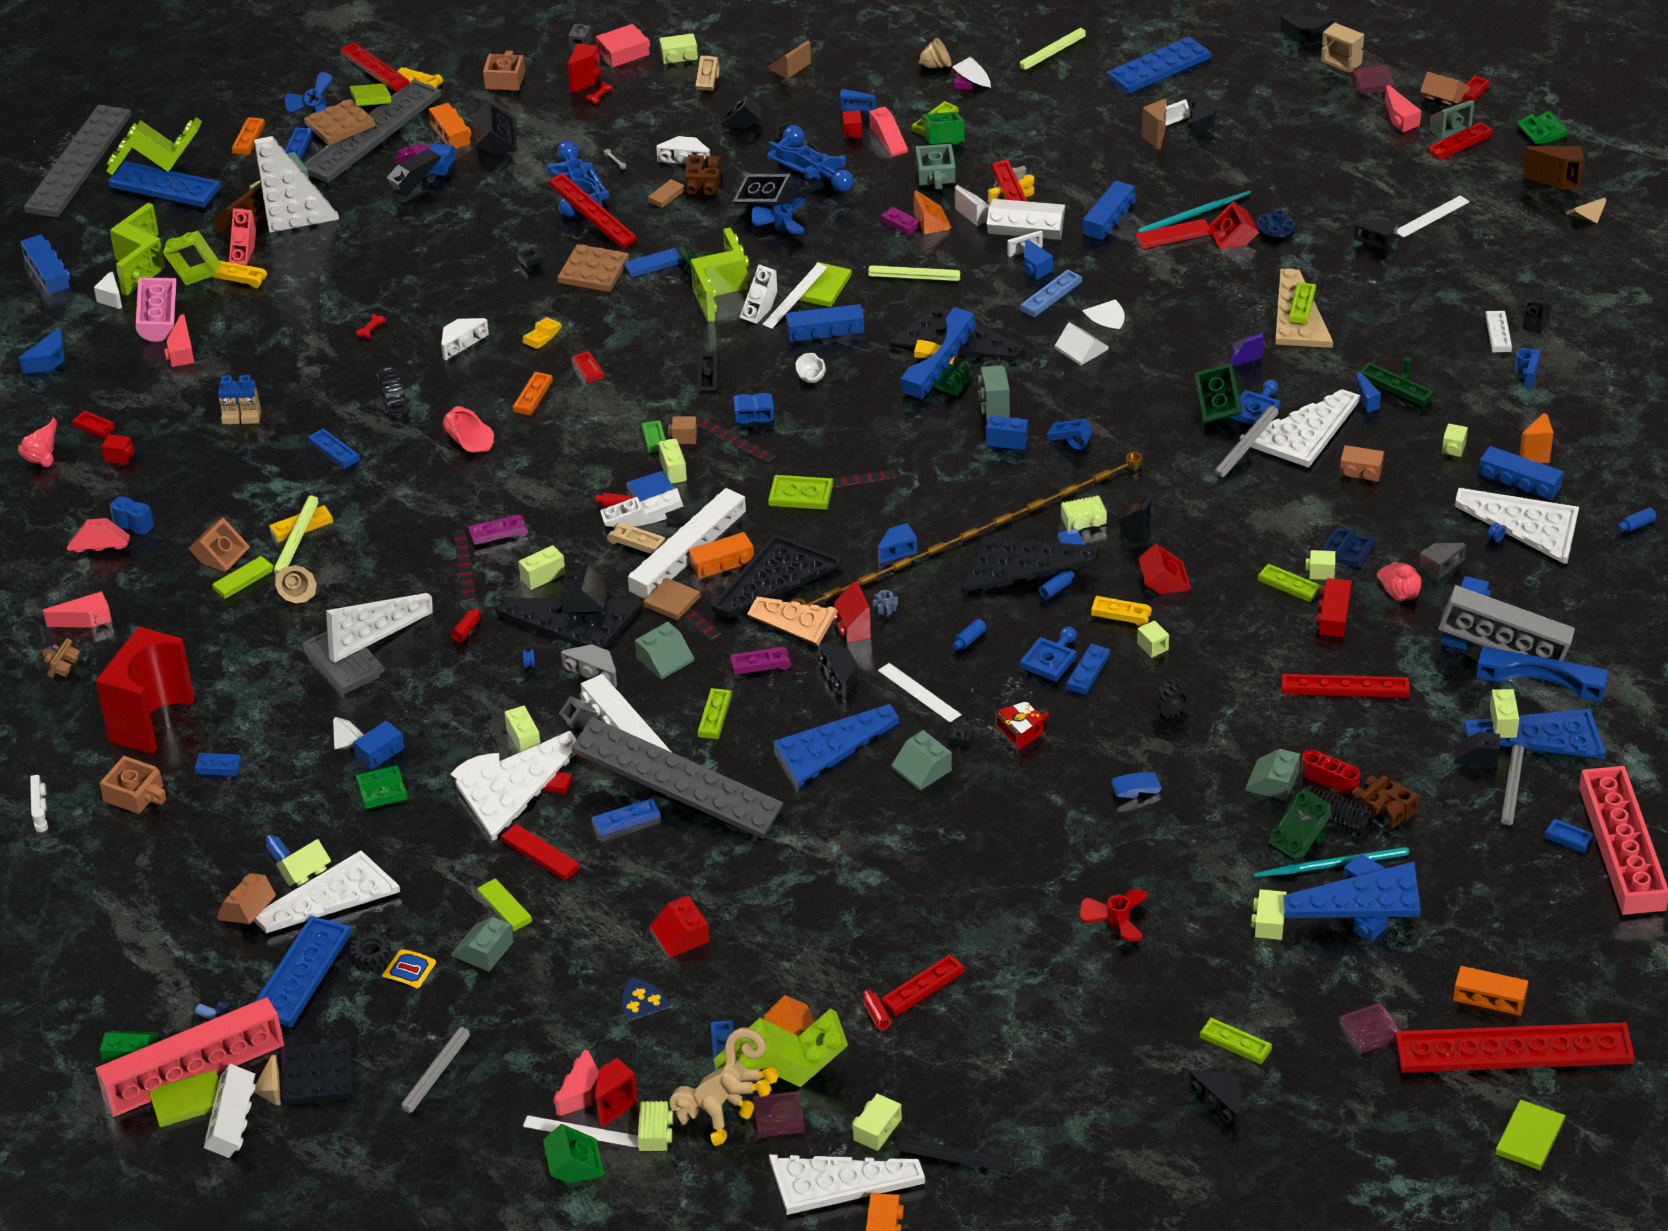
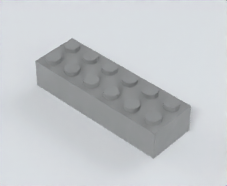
M1455 585L1442 614L1438 630L1485 647L1563 661L1571 645L1575 628Z

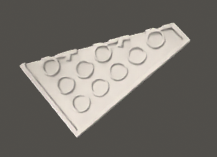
M273 136L254 140L269 232L339 219L337 211L331 207L327 199L308 180L307 176L301 172L297 164L289 158Z
M1342 389L1333 395L1324 397V401L1320 403H1311L1300 408L1298 411L1289 413V417L1285 419H1276L1267 426L1250 447L1310 467L1358 404L1360 395Z
M1464 488L1458 489L1455 507L1489 525L1498 522L1500 526H1506V534L1567 564L1579 507Z
M571 731L499 761L501 778L485 787L475 786L476 779L473 776H466L463 782L456 780L457 788L492 841L498 838L497 835L504 827H508L512 820L522 813L527 807V803L534 796H538L541 789L546 787V784L556 776V772L563 765L566 766L570 759L576 755L572 753V746L576 742V738ZM491 767L483 769V778L487 780L493 779L495 777V770Z

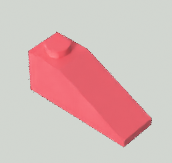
M1387 85L1385 103L1392 124L1402 132L1420 126L1421 110L1390 85Z
M880 107L869 111L870 129L889 154L893 157L907 153L908 148L889 110L886 107Z
M184 314L178 318L167 339L168 348L164 349L166 360L171 361L172 367L194 363Z
M102 592L43 609L47 627H95L112 621L109 606Z

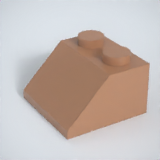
M1427 72L1420 92L1425 94L1427 99L1435 101L1436 98L1442 99V103L1451 105L1452 102L1458 104L1463 98L1464 93L1469 91L1470 86L1459 80Z
M221 518L212 524L188 549L202 564L226 572L250 546L224 518Z
M251 873L245 876L243 881L236 889L230 892V895L222 903L217 915L218 920L250 924L276 896L267 877Z

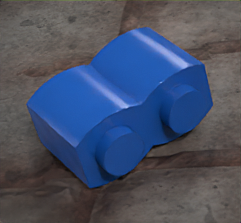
M433 143L429 148L440 155L441 159L427 174L446 175L449 166L455 160L454 145Z
M758 393L753 396L740 394L733 397L736 423L747 424L754 421L770 422L774 420L772 394Z
M117 497L110 504L113 523L118 527L130 529L137 534H147L154 526L151 509L148 505L133 502L126 497Z

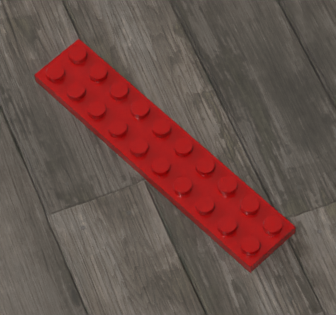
M1626 1022L1396 1031L1395 1034L1401 1073L1634 1064L1635 1058Z

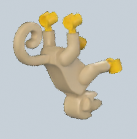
M739 1028L730 1034L725 1045V1067L704 1077L696 1089L680 1086L670 1098L671 1110L676 1111L682 1125H685L690 1117L692 1119L696 1118L699 1113V1107L708 1112L712 1117L713 1128L717 1130L711 1133V1140L714 1146L723 1144L727 1138V1133L723 1129L725 1125L722 1104L727 1099L734 1106H740L739 1115L749 1119L754 1110V1104L751 1101H743V1097L739 1094H752L753 1091L757 1090L760 1097L770 1094L769 1091H771L769 1084L776 1082L777 1078H779L774 1067H768L763 1071H760V1069L748 1070L744 1068L741 1062L736 1061L735 1044L740 1038H749L757 1045L755 1049L747 1041L741 1045L742 1052L749 1058H760L767 1048L764 1037L751 1028ZM747 1081H758V1082L755 1083V1084H753V1082H747Z

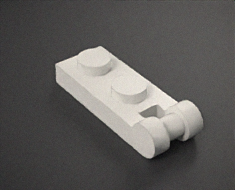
M39 775L31 776V814L35 830L37 832H44L48 829L44 812L47 810L46 799L43 798V796L47 795L46 785L41 783Z

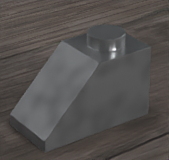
M1432 544L1420 554V569L1439 580L1464 560L1466 544Z

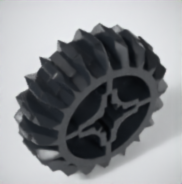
M385 367L379 370L377 374L378 386L387 416L390 418H400L406 415L407 400L399 371L395 367Z

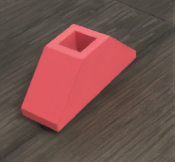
M233 208L229 263L247 265L255 248L256 227L252 210Z
M107 518L86 520L70 540L67 551L82 552L86 549L99 551L107 547L121 549L128 545L130 535Z
M587 1050L583 1051L580 1058H576L573 1070L570 1074L566 1075L561 1090L555 1093L553 1103L556 1107V1115L562 1116L592 1106L596 1099L595 1093L599 1071Z

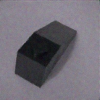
M426 149L398 164L387 176V179L396 191L407 197L441 159V156L430 149Z

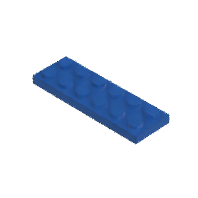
M1189 36L1107 71L1106 78L1128 94L1211 58V52Z
M125 161L108 181L109 187L203 208L221 188L220 181L174 171L168 172L165 169Z
M310 916L256 1000L259 1001L267 997L276 1010L281 1025L292 1028L351 935V926Z

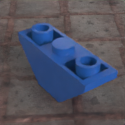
M56 329L19 357L22 373L50 371L65 360L61 329Z

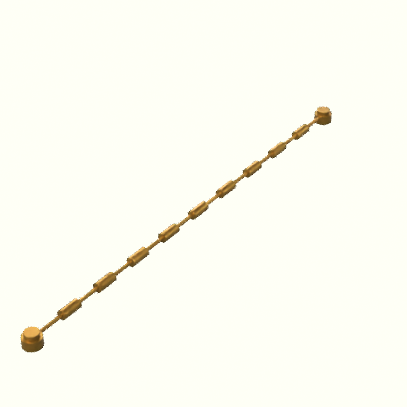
M1130 452L1126 456L1125 465L1111 471L1107 469L1092 476V479L1086 482L1063 488L1054 496L1045 500L1041 498L1031 502L1020 511L999 516L988 525L978 529L974 527L959 534V537L946 543L940 542L926 548L924 553L912 558H903L892 563V567L878 573L871 572L858 578L857 582L860 586L876 580L878 575L892 569L894 571L910 565L911 561L926 554L930 556L940 552L951 543L958 540L965 541L978 535L979 531L993 525L997 527L1012 520V517L1027 510L1031 512L1044 506L1047 501L1059 496L1065 497L1078 491L1079 487L1091 482L1097 483L1111 477V473L1127 466L1131 470H1137L1142 464V456L1137 452ZM850 585L844 588L837 587L823 593V597L807 604L802 599H794L790 603L798 602L801 605L810 606L821 600L828 601L841 595L842 591L846 590Z

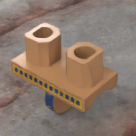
M66 638L60 649L57 645H53V647L46 646L43 649L44 661L46 663L50 662L51 666L47 674L48 676L53 678L56 673L64 677L67 676L71 669V664L64 660L75 663L80 654L79 650L71 647L72 640Z

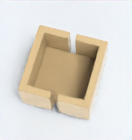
M1337 23L1332 24L1323 32L1322 45L1324 47L1322 48L1321 61L1351 73L1362 64L1363 50L1361 49L1363 48L1364 34Z

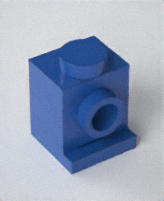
M1356 917L1354 919L1353 931L1360 937L1372 942L1387 928L1388 917Z

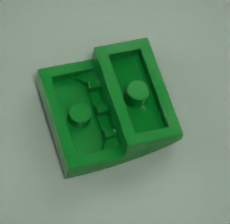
M1550 111L1538 117L1531 114L1517 122V125L1535 144L1548 143L1568 135L1567 129Z
M397 765L356 775L366 809L408 799Z

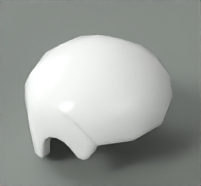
M815 353L803 354L795 363L798 376L807 383L818 382L826 372L823 359L818 358Z

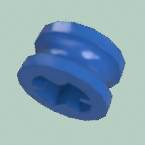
M1494 522L1488 531V538H1494L1495 542H1500L1505 535L1506 526H1500V523Z
M531 649L530 652L523 650L524 668L528 666L535 668L534 650Z

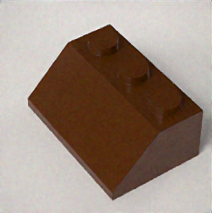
M261 182L214 217L217 233L231 238L233 208L252 210L254 222L266 214Z

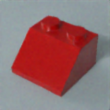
M576 44L568 61L570 92H576L592 86L596 83L597 78H600L601 67L598 65L600 53H597V45Z
M1234 201L1209 224L1211 234L1220 249L1247 245L1259 233L1248 211Z
M1154 544L1138 558L1141 566L1140 570L1144 576V584L1148 589H1153L1159 594L1184 592L1191 589L1183 561L1158 544Z
M856 581L834 602V608L837 609V613L833 621L838 623L839 634L844 636L847 643L871 638L870 607Z
M689 896L668 903L650 925L651 932L669 958L709 942L708 923Z
M618 1058L605 1064L599 1069L595 1098L598 1125L601 1128L638 1104L635 1073Z

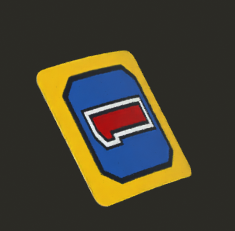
M400 950L382 977L419 988L436 964V960L413 951Z

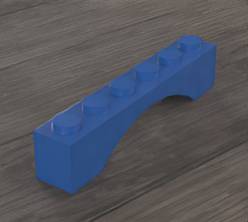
M956 307L951 310L945 318L947 334L945 341L931 357L907 369L901 377L902 393L922 399L926 393L930 392L932 385L940 378L942 371L949 366L950 360L953 356L957 355L962 344L966 343L970 333L974 332L976 328L974 313Z
M1483 646L1476 678L1495 682L1518 677L1545 679L1565 686L1580 698L1602 702L1607 684L1608 670Z

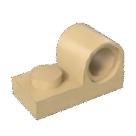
M700 56L696 90L713 91L715 79H718L719 76L718 57Z

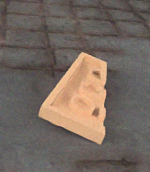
M756 597L747 615L752 619L819 646L837 613V609Z

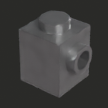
M583 24L573 25L568 35L570 50H574L576 44L590 45L592 41L591 26Z
M569 697L559 712L566 723L573 729H584L591 717L595 718L598 714L586 701Z

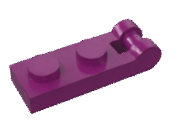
M521 515L468 526L474 545L514 535L522 537L528 533Z
M785 647L730 655L734 675L775 668L787 670L791 667V662L788 658L789 654Z

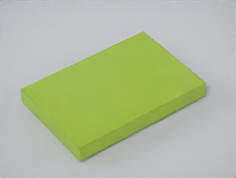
M385 84L350 86V93L357 106L391 103V96Z
M820 263L827 266V268L798 300L832 307L851 277L852 270Z
M775 475L768 500L769 506L827 510L833 488V479Z
M216 1070L159 1086L154 1091H149L159 1127L212 1112L219 1084Z
M1520 1100L1496 1148L1495 1154L1541 1170L1564 1123L1565 1115Z

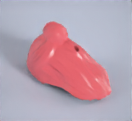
M456 406L445 415L443 421L445 433L451 436L464 450L471 453L490 450L494 443V433L490 427L477 417L475 412L461 406Z
M53 417L48 425L24 437L22 445H18L19 454L26 461L35 464L40 463L43 467H49L53 463L52 451L57 427L56 419Z
M1393 562L1382 567L1377 573V578L1396 601L1414 600L1418 596L1421 588V578L1412 566Z

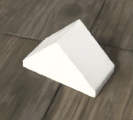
M110 272L94 287L96 300L99 303L120 309L122 308L120 294L113 272Z

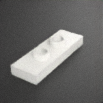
M1486 311L1485 318L1492 352H1511L1512 344L1505 311Z

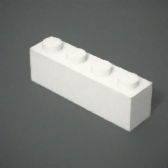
M229 1064L221 1074L205 1139V1149L230 1158L235 1150L239 1151L243 1143L241 1134L247 1125L245 1116L252 1104L249 1099L256 1086L253 1083L254 1073Z

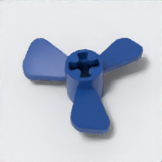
M325 72L319 73L315 89L308 90L304 96L286 94L285 105L287 111L295 113L307 106L316 113L327 108L326 100L322 94L332 82V75Z
M795 198L793 202L777 204L774 206V210L756 206L752 210V223L755 226L774 222V227L778 231L802 234L804 233V228L792 220V212L805 203V199Z

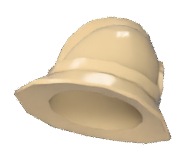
M935 38L922 51L918 64L928 69L950 67L951 59L941 40Z
M296 565L284 567L275 575V586L278 593L285 600L301 603L308 601L315 595L316 581L313 574L304 567Z

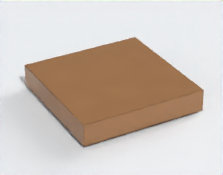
M666 578L644 600V606L678 621L700 598V591Z

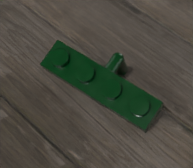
M1410 357L1404 358L1403 373L1400 376L1371 362H1368L1358 371L1371 384L1422 407L1434 397L1433 390L1408 380L1412 361Z

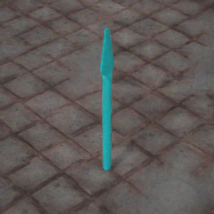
M1251 191L1213 201L1138 229V233L1163 228L1248 195Z
M1407 847L1363 854L1376 861L1406 856L1410 851ZM1359 854L1283 866L1254 873V877L1292 874L1344 866L1349 864Z

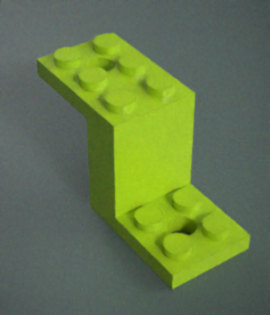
M197 117L194 121L189 120L182 132L184 135L180 134L174 143L141 120L138 124L134 123L126 135L128 139L124 137L117 148L118 153L114 151L109 158L107 172L113 175L132 147L169 172L198 131L202 121Z
M147 203L110 229L115 259L119 261L116 263L121 293L126 296L138 288L139 278H152L165 268L160 238L156 237L159 233L154 206Z
M731 228L723 229L725 252L691 259L693 291L708 322L715 320V312H717L714 297L748 289L747 281H750L749 272L746 268L749 266L747 255L744 256L743 247L739 245L738 237L736 234H733Z
M829 1009L800 1036L759 1018L749 1028L756 1030L764 1037L767 1044L764 1054L758 1059H752L742 1052L741 1045L746 1041L750 1043L752 1048H757L755 1042L749 1038H740L736 1041L735 1053L736 1061L741 1062L744 1068L748 1070H764L768 1067H774L780 1078L801 1087L844 1050L848 1043L837 1012ZM725 1049L713 1059L716 1070L726 1065Z

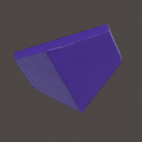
M1263 333L1232 343L1233 349L1230 363L1236 366L1262 358Z

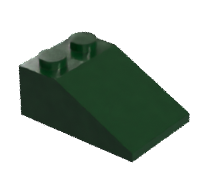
M1232 363L1194 373L1204 423L1242 414L1240 387L1237 373Z

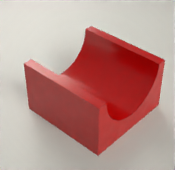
M142 627L136 629L96 680L109 742L153 754L157 749L150 713L159 707L169 704L183 703L191 705L195 700L183 639Z

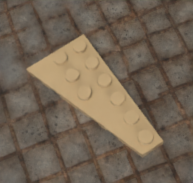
M1281 269L1275 344L1333 348V340L1314 300L1308 324L1289 322L1297 282L1305 283L1300 270Z

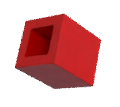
M860 110L842 111L844 138L862 137Z
M108 434L102 445L104 461L127 464L130 457L134 454L131 438Z

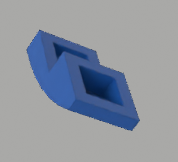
M1133 773L1111 780L1117 797L1137 798L1139 792L1159 794L1162 788L1155 773Z

